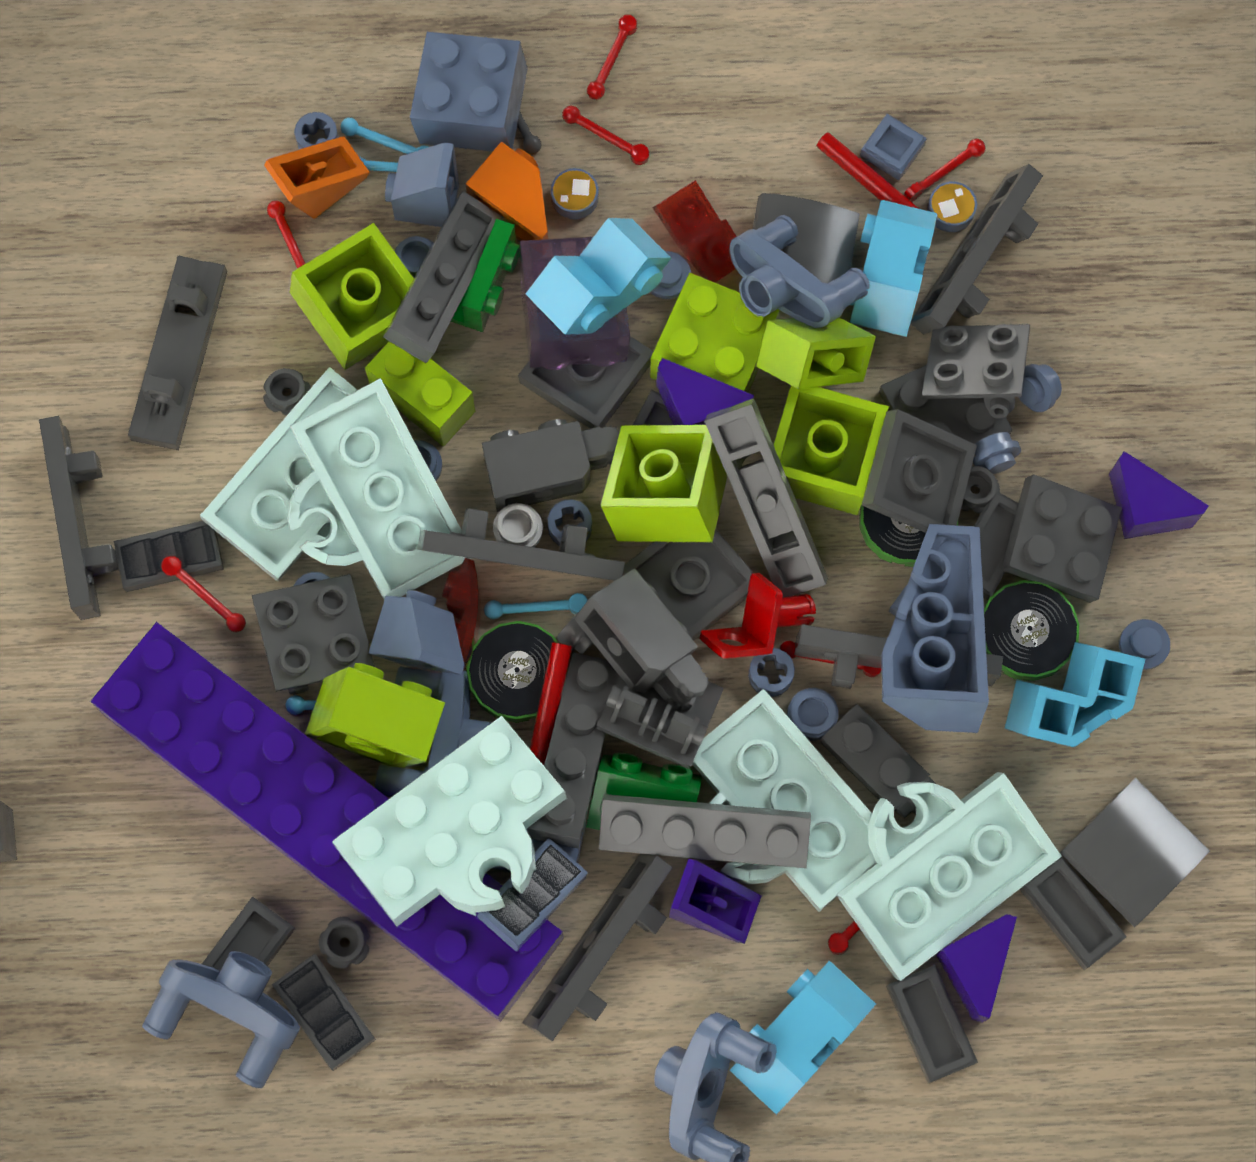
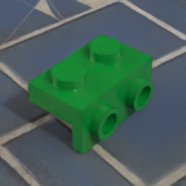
M499 219L495 220L474 276L450 322L483 332L490 314L494 316L497 314L504 295V288L501 287L507 271L510 273L514 271L521 252V245L516 243L514 224Z
M618 752L614 753L613 756L603 755L597 772L586 828L600 830L604 794L697 802L702 777L693 774L691 769L679 764L670 763L660 767L642 763L643 760L640 757L630 753Z

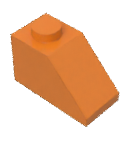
M501 141L465 183L466 192L504 217L502 221L514 224L516 239L541 257H544L549 251L538 164L526 151L520 148H516L514 151Z

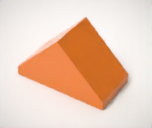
M345 136L267 159L264 164L288 201L313 219H316L363 182L370 173Z

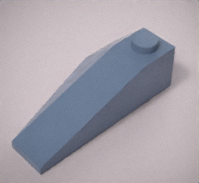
M929 524L882 651V702L925 730L978 733L989 704L980 527Z

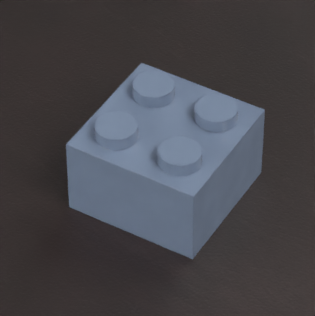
M436 32L426 33L410 113V120L419 144L438 145L441 143L454 144V148L493 152L502 141L513 149L528 69L520 41Z

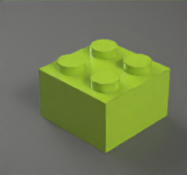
M372 223L294 270L291 275L290 294L343 369L346 370L389 342L383 336L414 278L375 223Z
M689 272L651 356L650 378L657 380L658 365L661 359L664 358L749 393L759 370L756 365L767 321L778 319L780 310L776 309L766 316H757L745 306L740 292Z
M790 386L774 441V448L795 498L858 515L889 406L821 387L797 389Z
M621 426L601 502V508L617 541L713 542L728 476L707 426Z
M355 663L353 668L348 666L323 679L305 735L388 766L405 768L426 762L445 702L432 698V690L424 685L403 681L400 686L384 680L385 673L382 670L370 665Z

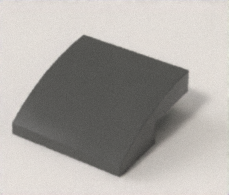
M762 193L758 196L752 229L757 230L771 223L778 216L786 215L796 224L798 235L795 237L797 240L794 244L783 248L781 251L802 265L822 283H829L851 269L860 213L794 196Z
M1135 778L1060 854L1136 927L1198 865L1210 850Z

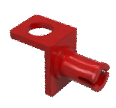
M752 573L742 627L701 630L699 639L719 657L724 659L772 654L777 628L812 625L815 618L812 616L803 617V615L816 614L815 603L808 594L783 597L782 591L762 574ZM720 640H735L744 645H728Z

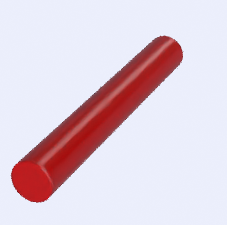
M827 132L820 138L816 147L880 201L885 200L918 208L832 134Z
M552 642L530 745V750L543 766L558 713L572 646Z

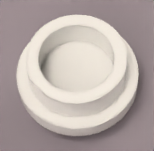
M515 503L501 509L494 519V537L497 542L535 547L543 533L541 517L535 509L526 504Z

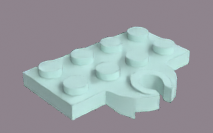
M330 367L200 515V518L277 582L301 556L303 551L299 547L306 541H322L330 532L328 518L319 512L308 515L300 528L289 530L288 525L289 500L298 483L314 471L290 426L357 391L354 386Z
M381 378L290 426L314 471L298 483L289 500V530L300 528L305 518L315 512L324 514L330 522V532L324 540L319 542L306 541L299 547L305 554L326 565L347 566L363 560L384 600L386 595L402 597L407 593V590H415L471 559L417 550L420 530L450 534V532L461 533L462 530Z
M764 689L703 738L692 765L717 793L709 804L811 813L806 868L727 862L722 868L721 874L734 881L749 885L768 883L786 873L815 909L820 912L837 897L836 894L876 864L868 842V824L872 813Z
M501 716L332 842L396 926H399L438 895L444 897L456 909L476 916L477 912L496 911L505 907L498 890L488 888L482 883L483 877L489 869L497 866L509 869L514 888L521 894L525 891L533 871L536 870L535 851L526 829L567 798L563 788Z
M995 773L961 800L952 790L935 783L910 782L898 785L897 789L900 795L911 799L916 806L915 819L906 827H900L896 823L894 806L887 799L880 798L875 805L868 824V842L877 864L836 894V896L895 979L903 980L1062 857L1004 773Z

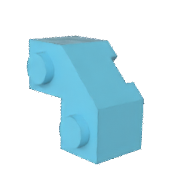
M885 200L880 201L877 216L867 213L860 242L869 244L863 273L867 276L870 285L869 289L866 290L868 294L865 297L850 304L854 306L850 323L907 337L935 229L937 213Z
M608 218L580 256H553L526 295L565 335L590 334L597 331L605 322L641 296L651 292L662 280L663 273L661 271L670 261L671 257L633 219Z
M1075 642L1063 691L1016 680L1004 729L1025 736L1075 747L1091 737L1089 733L1112 718L1117 720L1133 709L1145 659Z
M830 960L816 976L807 969L787 991L793 998V1001L766 1030L757 1023L749 1032L776 1045V1057L771 1068L765 1073L761 1072V1074H758L735 1063L730 1069L776 1115L876 1005L871 998Z

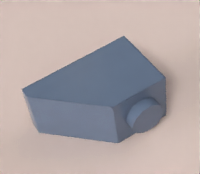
M441 143L399 156L396 174H388L385 187V201L392 203L395 220L442 227L457 199L459 190L454 144Z
M407 590L406 597L385 596L369 654L416 669L462 675L464 668L453 613L435 607L437 598L413 590Z

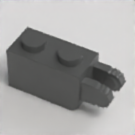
M555 419L541 424L538 427L539 430L521 434L517 430L502 431L491 436L490 441L482 442L484 461L497 513L504 507L515 503L533 505L583 493L590 483V471L605 468L608 464H612L620 433L617 427L613 428L611 425L606 427L605 425L604 428L596 427L581 431L579 421L567 423L564 419Z
M635 568L593 594L574 618L631 690L646 692L654 687L663 700L667 701L673 710L676 709L679 712L689 711L698 696L701 697L710 684L708 683L709 678L705 675L706 673L701 671V666L692 657V653L698 646L690 637L687 628L675 619L659 599L654 587L645 582Z

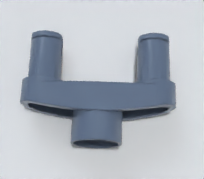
M786 215L778 216L774 221L757 230L749 229L731 240V260L736 270L743 277L739 284L741 298L745 306L757 316H766L779 309L809 326L822 328L841 317L843 310L847 306L868 294L866 290L869 289V280L858 268H851L837 279L829 283H822L802 265L781 251L783 248L794 244L797 240L795 237L798 235L796 224Z
M402 666L398 668L395 684L401 686L403 681H410L424 685L432 690V698L445 702L432 742L428 766L425 767L424 771L380 765L376 775L375 789L383 795L393 797L492 723L470 719V686L467 671L463 670L462 675Z
M236 951L229 953L221 970L187 960L168 961L159 979L161 989L142 1025L143 1029L153 1036L165 1040L170 1039L190 1000L252 1030L255 1037L246 1052L236 1076L242 1082L255 1088H263L283 1050L291 1048L300 1030L296 1019L276 1001L263 993L272 975L270 968L260 960Z
M715 1012L705 1018L699 1025L687 1050L680 1046H673L663 1054L656 1067L654 1081L655 1086L659 1090L672 1096L669 1141L671 1147L676 1152L691 1160L701 1158L707 1162H748L750 1147L714 1128V1120L725 1085L730 1060L758 1074H761V1072L765 1073L774 1063L777 1052L776 1045L741 1029L738 1021L722 1013Z

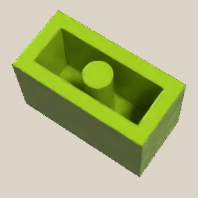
M794 318L768 320L761 340V349L756 367L797 389L864 382L876 336L841 318H837L822 328L809 326Z
M390 341L365 367L369 384L381 378L397 410L443 447L476 412L473 392L431 358L427 363H424Z

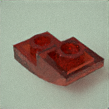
M696 180L652 207L673 240L702 278L716 283L736 270L730 256V243L737 236L726 218L720 220Z
M465 557L460 571L452 569L443 588L442 597L447 599L448 611L453 613L455 618L461 620L459 624L455 622L464 661L463 670L467 671L479 636L481 599L475 562Z

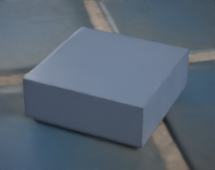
M886 114L862 147L860 157L900 181L925 146L927 138L891 115Z

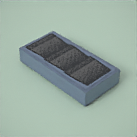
M549 838L535 852L536 870L533 871L525 891L522 894L517 891L510 878L498 890L505 907L496 911L478 912L477 915L485 925L516 952L586 879L588 874L583 867Z

